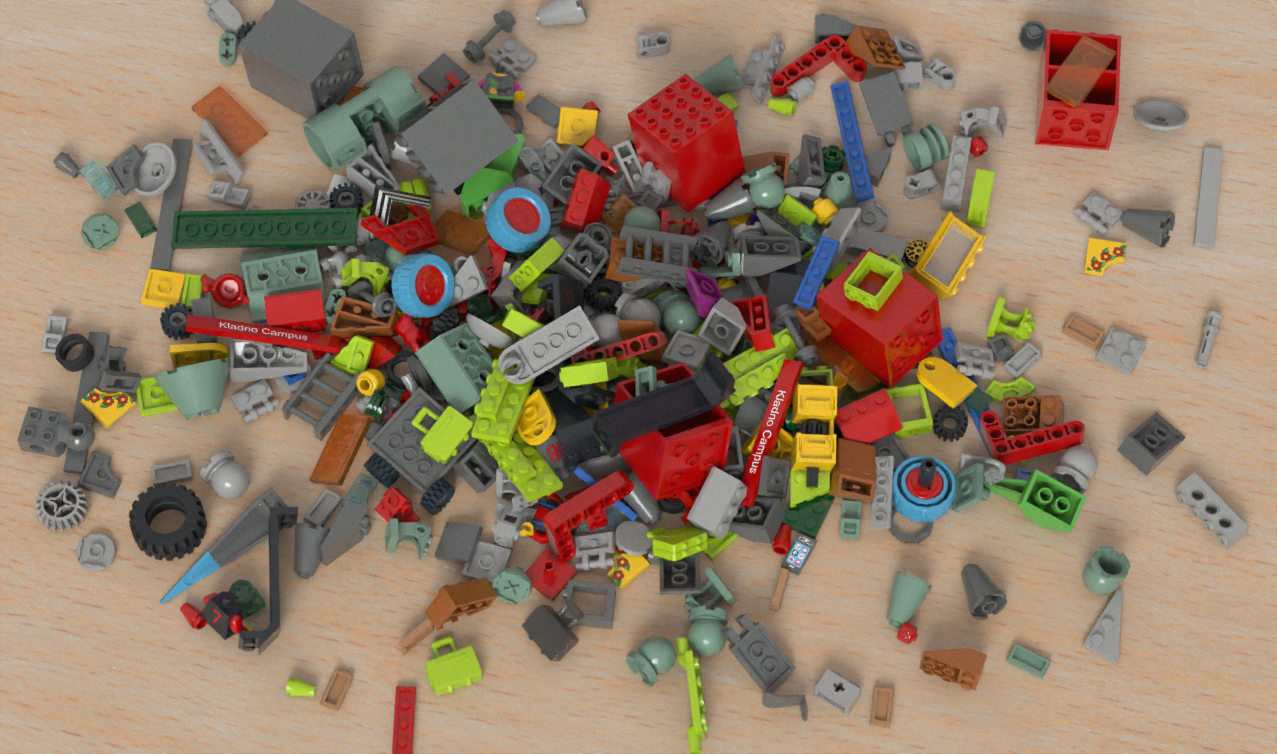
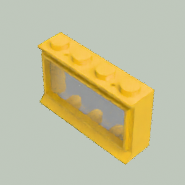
M951 210L942 217L941 220L943 222L935 229L934 237L928 241L925 246L926 250L916 260L918 263L908 273L909 276L943 300L956 294L959 289L957 287L958 283L962 282L967 276L965 271L967 268H971L976 261L974 257L976 253L979 254L984 248L983 242L986 238L955 217Z

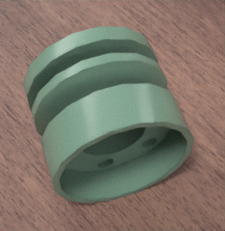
M934 123L922 127L920 132L915 130L903 136L902 141L905 153L912 166L918 171L930 167L932 161L938 163L949 158L947 141L940 128Z

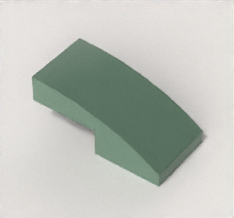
M842 500L839 538L859 539L862 502Z

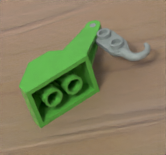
M515 134L519 141L495 158L488 168L483 167L465 181L460 196L461 216L466 224L483 217V202L488 200L490 193L512 182L515 183L513 176L519 159L529 174L535 175L543 182L546 181L547 177L545 176L543 162L532 147L525 145V138L522 134Z
M995 459L985 460V463H990L994 466L986 469L983 473L984 488H988L990 492L1017 503L1018 508L1026 519L1043 528L1065 533L1073 530L1086 496L1037 469L1031 472L1028 481L1004 478L1007 468L1002 462Z

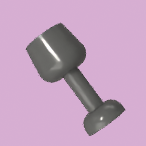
M389 397L387 401L388 410L379 422L375 420L369 422L363 437L370 441L386 424V418L389 413L398 410L402 404Z

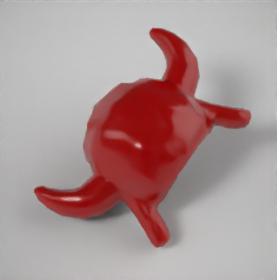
M225 273L216 279H212L206 274L201 276L202 290L205 293L211 292L214 302L220 307L233 309L242 303L244 305L249 303L245 281L239 275Z

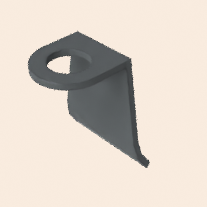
M758 395L751 398L749 396L744 397L745 402L740 404L733 421V426H738L739 430L751 437L753 436L751 435L752 431L764 418L768 403Z
M766 692L763 695L762 704L768 708L800 705L802 719L807 721L808 708L805 695L780 696L771 692Z

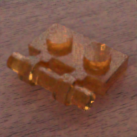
M621 193L610 206L614 214L611 216L606 211L601 217L609 227L618 232L617 235L619 236L622 226L617 220L621 218L624 221L626 214L636 205L624 193Z

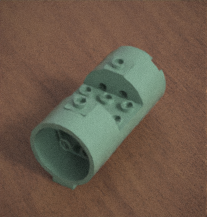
M396 65L364 84L362 87L363 91L359 95L346 101L341 106L334 103L302 123V129L310 147L329 170H338L367 152L366 145L374 141L372 123L379 121L383 134L388 131L395 132L427 109L425 100L420 92L416 91L412 84V79L401 67Z

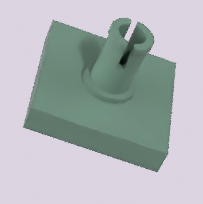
M976 463L954 474L956 494L952 504V511L960 512L989 498L990 490L983 487L984 465Z

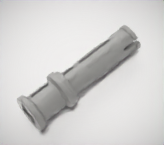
M1208 311L1206 313V324L1202 328L1204 335L1195 362L1196 366L1201 368L1208 366L1214 338L1219 334L1218 327L1223 320V315L1215 311Z

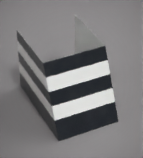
M375 186L369 216L377 215L383 224L388 227L387 223L392 200L429 207L431 197Z

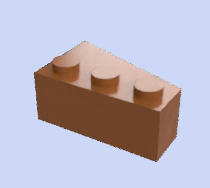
M342 296L330 332L332 336H339V338L355 337L356 335L363 337L393 336L395 331L394 324L399 320L396 310L390 316L379 317L372 312L370 303Z
M486 577L474 578L467 582L461 581L451 586L445 585L439 589V594L426 609L425 613L435 628L439 630L443 628L444 623L450 620L452 623L459 620L457 617L467 614L469 617L489 608L498 597V594Z

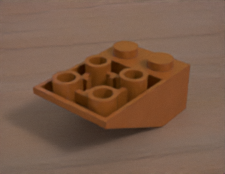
M856 25L846 41L852 54L874 66L905 70L906 67L886 29Z
M766 152L743 156L745 172L740 176L758 167L762 169L768 166V163L775 162L778 169L774 171V174L782 179L785 188H787L790 153ZM745 183L744 186L748 190L749 184Z
M612 236L607 251L609 257L606 261L605 279L620 282L648 279L617 274L620 257H625L626 240H619V237ZM633 242L632 258L644 260V243ZM652 245L651 261L662 263L663 246Z
M626 319L618 320L617 322L622 341L652 331H661L654 321L644 319L643 321ZM653 335L652 342L658 345L659 339ZM666 338V342L662 347L636 355V357L647 367H669L668 363L662 362V355L670 342ZM638 341L634 342L635 349H641V344Z
M1061 395L1003 397L1001 425L1004 432L1018 436L1064 423L1065 405Z
M838 438L836 464L832 471L829 495L862 503L873 501L876 486L875 446Z
M970 648L923 651L919 669L925 674L936 675L946 682H955L964 689L976 691L985 667L987 655Z

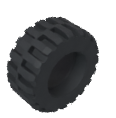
M171 482L168 485L159 483L158 487L153 488L151 486L147 488L148 492H141L138 495L139 500H134L132 504L133 509L129 513L130 529L139 549L144 551L149 557L154 555L157 560L166 558L167 561H173L174 557L181 559L184 558L183 555L185 553L190 555L194 552L193 547H199L201 544L200 538L203 539L205 537V528L207 527L202 503L199 497L195 495V492L191 489L187 490L186 486L179 484L177 487L175 483ZM178 510L186 515L184 524L175 532L161 534L150 528L153 518L162 511Z

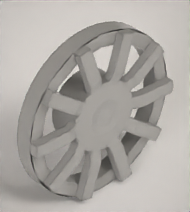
M314 189L301 193L295 203V209L330 208L329 198L322 191ZM327 202V206L320 205ZM299 204L305 205L303 207L298 208Z

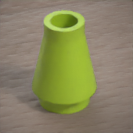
M792 98L769 99L768 109L775 110L786 116L795 114L797 103Z
M296 677L288 678L285 693L290 694V696L313 697L316 685Z

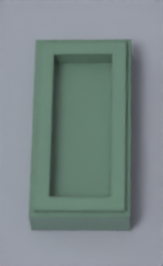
M1017 643L1013 646L1006 662L1040 679H1043L1051 664V660Z

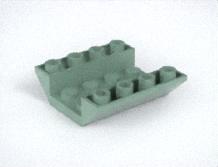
M315 246L286 247L240 256L252 323L265 321L264 296L321 289L324 309L326 298ZM298 268H304L306 269V272L303 274H298L296 270ZM265 274L268 276V279L261 281L258 277Z
M467 322L439 335L415 352L449 405L461 414L472 410L477 402H481L482 388H487V384L481 380L480 375L487 379V375L493 373L492 364L495 359L488 347L478 342L480 338L471 331ZM458 343L463 344L465 346V350L461 349Z

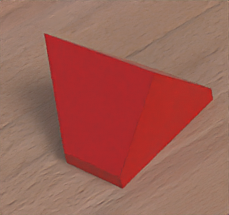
M389 336L370 337L375 343L368 368L378 369L385 362L396 356L402 348L401 345Z

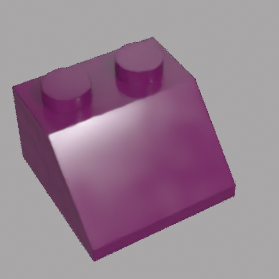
M687 268L685 270L686 284L690 299L697 309V314L702 318H707L713 306L724 297L714 278Z

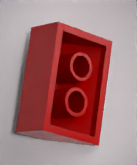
M580 168L575 173L560 225L583 233L585 227L594 222L600 223L611 185L600 175Z
M321 289L264 296L266 326L311 333L325 331Z
M885 388L837 409V415L834 419L843 439L867 445L903 429L893 402Z

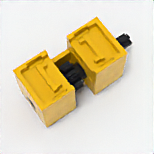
M798 384L793 394L792 423H803L801 433H797L792 441L791 470L807 471V488H818V471H831L836 464L834 419L837 415V386Z

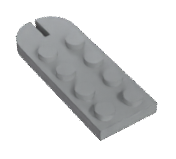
M579 305L506 348L500 355L499 369L503 372L505 369L517 364L518 367L503 376L513 384H523L599 340V337Z

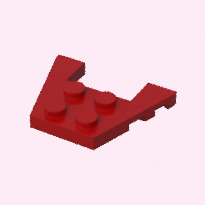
M409 204V210L415 218L388 227L383 224L377 215L361 219L360 225L405 256L438 245V237L434 225L431 223L429 210L424 206Z

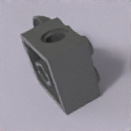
M594 222L585 227L583 233H578L570 242L565 252L553 266V269L568 280L576 283L582 282L584 290L592 282L609 257L607 249L612 238L610 230L601 223Z
M28 406L17 441L21 451L59 458L65 452L66 446L75 451L88 449L95 441L96 433L94 428L86 422L69 423L65 413ZM79 432L82 433L80 436H75Z

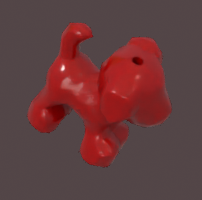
M404 314L394 324V328L403 338L405 345L411 346L413 352H416L431 341L428 330L431 328V322L427 317L418 319L419 324L417 326L413 323V316Z

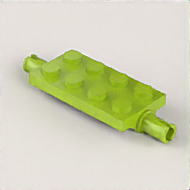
M688 638L677 639L679 664L687 671L693 720L687 729L690 754H702L701 740L706 739L705 732H709L705 717L706 705L702 695L704 694V688L700 677L702 676L701 665L699 664L698 657H694L693 650H690Z

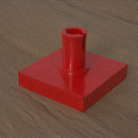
M546 548L524 574L531 580L533 588L553 602L564 587L568 585L569 580L571 581L575 577L577 570Z

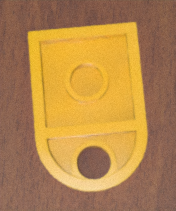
M219 343L170 345V355L174 369L216 359L224 361L225 358H230L229 348Z
M937 357L923 359L916 371L920 383L953 409L971 395L978 386L961 372H957V369L947 361Z
M540 389L527 398L516 426L520 437L527 444L533 446L545 442L551 436L556 426L555 415Z

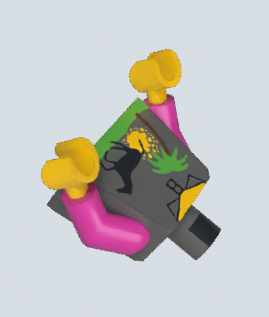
M498 66L495 73H487L486 78L481 79L478 85L495 108L514 110L517 101L525 103V92L522 91L518 82L513 81L512 75L506 74L507 69L505 67Z

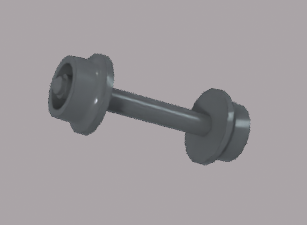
M502 10L500 13H495L493 19L496 25L478 43L472 40L466 42L463 53L469 61L477 63L479 60H483L486 57L483 48L501 30L507 33L512 32L516 20L510 12Z
M365 281L354 282L349 286V298L367 303L371 302L372 312L375 315L385 317L395 312L396 302L391 294L381 292L373 296L372 287Z
M784 304L776 308L772 313L775 318L774 324L776 326L785 324L799 349L793 357L794 360L802 362L804 364L803 367L815 363L819 358L816 353L817 347L815 345L806 347L792 322L797 316V311L792 309L790 304Z

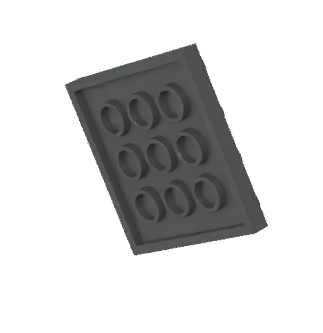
M419 387L367 443V446L392 465L419 492L424 494L427 492V488L431 487L432 483L446 475L454 463L478 438L472 437L470 432L469 439L462 442L457 449V455L452 456L446 464L437 462L423 452L421 441L426 434L413 426L412 420L422 407H427L439 417L445 409ZM427 414L420 424L427 430H430L436 420Z

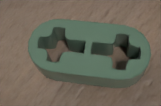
M227 32L222 34L219 40V58L223 66L229 67L236 62L237 42L235 35ZM227 40H231L229 46H226ZM227 53L230 54L229 59H225Z
M339 288L331 291L324 307L325 321L329 324L333 323L335 315L329 317L328 314H331L333 309L336 314L341 300L339 298L336 304L335 298H338L339 295L347 297L346 292Z

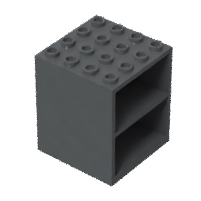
M275 0L270 10L263 14L262 19L252 27L250 33L239 44L250 87L306 119L312 118L334 103L339 104L364 75L355 33L297 0Z
M474 79L463 81L394 132L396 135L394 140L400 147H404L407 150L405 154L408 159L419 166L416 169L422 177H426L430 181L427 183L430 189L435 193L444 195L453 191L519 141Z

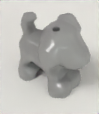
M348 246L343 251H337L332 257L319 261L320 271L325 278L331 274L332 270H336L337 273L330 278L333 281L332 286L334 289L339 288L345 291V286H341V267L350 261L348 257L350 253L358 251L356 246ZM364 254L357 255L354 258L362 262H372L371 258ZM364 277L357 279L358 281L368 282V279Z

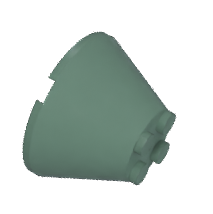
M225 358L224 361L216 359L179 367L172 371H163L155 374L154 379L182 416H185L186 420L201 416V413H204V416L220 412L219 408H221L230 358Z

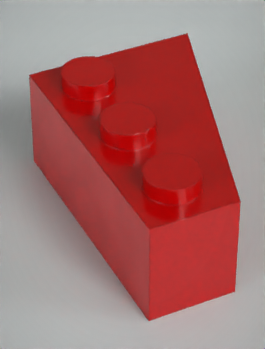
M766 294L730 302L738 307L747 326L743 334L755 351H766L775 348L772 315Z

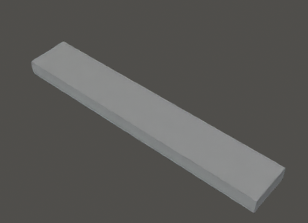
M1204 147L1194 238V246L1212 249L1214 245L1223 149Z

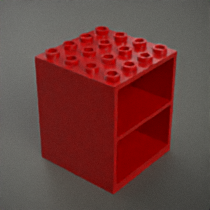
M1057 29L1046 31L1038 73L1036 145L1109 150L1119 113L1121 36L1097 34L1094 32H1068Z
M686 73L627 114L642 169L647 162H651L656 170L660 169L671 180L669 197L688 213L745 172L733 111Z
M869 248L865 253H861L854 263L848 265L844 272L835 277L826 288L821 289L817 295L820 318L831 328V334L826 336L824 340L891 389L943 341L938 295L902 271L903 279L878 311L867 308L856 300H850L845 296L844 283L868 252L882 257ZM870 270L857 288L876 296L888 281V278Z
M685 362L656 370V380L665 381L666 384H671L694 375ZM635 378L617 383L614 405L636 397ZM719 405L713 410L623 443L619 454L655 500H659L704 485L713 466L724 471L733 421Z

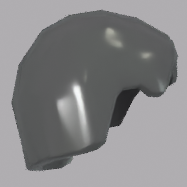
M1039 21L1026 22L1019 32L1020 46L1031 52L1043 47L1046 36L1045 26Z

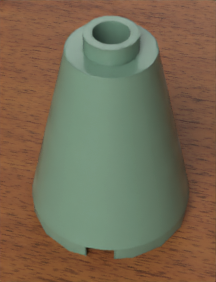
M732 55L726 56L693 78L711 94L736 91L744 88Z
M845 172L834 173L821 192V198L831 199L838 210L840 208H854L857 202L849 176Z
M896 571L894 574L886 618L889 621V625L895 628H900L904 622L910 620L932 588L931 584L926 586L927 581L910 573H906L905 576L900 575L901 571Z

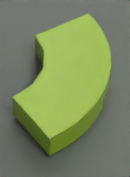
M1021 376L1009 383L993 380L984 391L983 396L991 401L1003 403V397L1031 395L1036 390V386Z

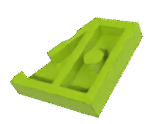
M356 335L329 364L353 375H356L358 371L361 373L367 371L375 341Z
M791 470L790 508L796 507V504L805 500L810 501L816 496L828 493L830 490V471H818V488H807V471Z

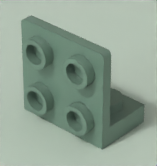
M727 245V251L724 253L727 264H718L715 268L699 265L698 269L700 273L715 280L717 277H724L726 279L736 278V276L741 275L740 252L735 245Z

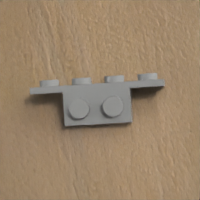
M774 35L768 50H754L741 79L744 84H754L750 95L758 105L762 104L766 97L771 77L774 75L785 49V45L777 35Z
M208 119L203 120L199 133L205 141L195 143L193 150L211 175L227 172L234 183L238 185L244 174L242 166L239 165Z
M894 456L875 457L876 486L874 498L871 502L872 530L891 528L892 482L895 458Z

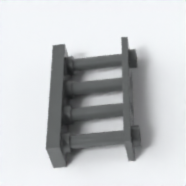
M622 226L619 240H626L625 257H620L617 274L686 284L685 270L690 268L696 271V268L689 267V251L694 250L697 237L633 226ZM633 242L644 243V260L632 258ZM652 245L663 246L662 263L651 261ZM671 248L682 249L681 266L670 264Z
M328 352L318 360L312 373L290 401L287 400L282 407L284 419L288 420L294 414L314 427L315 438L320 441L325 438L360 392L356 381L361 372L358 371L355 376L351 377L329 364L332 360L331 354ZM328 371L346 382L347 387L344 391H339L321 380L320 378L324 372ZM316 385L336 397V401L333 405H327L309 394L310 390ZM303 399L325 412L321 420H317L297 408Z

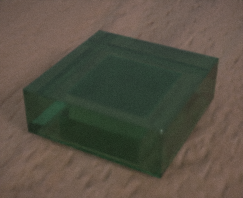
M975 388L966 406L982 414L986 411L993 397Z

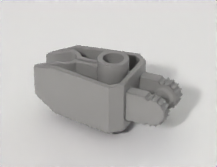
M203 0L208 8L207 15L210 20L216 22L225 32L236 35L238 29H241L243 22L230 0Z

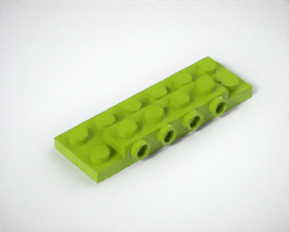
M787 328L774 334L775 348L756 352L751 347L723 363L735 379L733 387L736 391L720 404L722 409L731 404L737 406L745 402L744 397L749 396L751 398L760 393L758 389L762 387L767 389L775 384L774 380L779 376L784 359L794 360L793 357L798 352Z
M499 358L494 359L492 364L493 373H489L486 379L487 388H482L481 403L477 402L475 405L477 420L471 432L472 437L510 444L536 377L523 384H513L507 381L503 375L515 369L518 365L514 364L501 372L499 369Z
M477 414L468 417L473 422V427L477 420ZM517 428L514 431L510 444L479 439L480 442L485 444L489 454L494 456L499 467L507 473L510 482L516 485L528 503L562 489L563 483L533 445L527 444L520 437Z

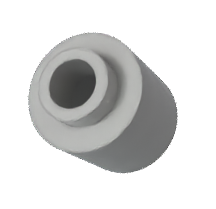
M802 77L787 88V95L793 101L800 102L813 92L815 85L809 77Z

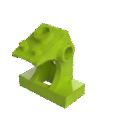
M351 259L341 267V286H349L360 277H364L372 283L373 296H376L378 293L385 291L383 285L385 286L390 276L387 275L389 268L379 262H362L359 259Z
M998 297L986 338L992 339L995 333L998 332L1011 336L1016 340L1030 339L1031 333L1035 330V321H1033L1032 314H1030L1028 308L1025 309V312H1020L1019 315L1012 314L1004 308L1006 299ZM1007 321L1018 324V327L1006 326Z

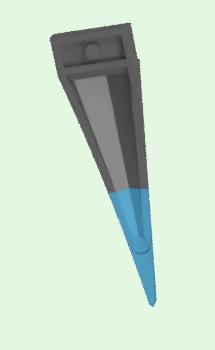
M272 487L252 502L160 601V604L165 603L269 538L268 517H270V507H287ZM278 526V532H279V531H281V530L283 529V528H281V526Z

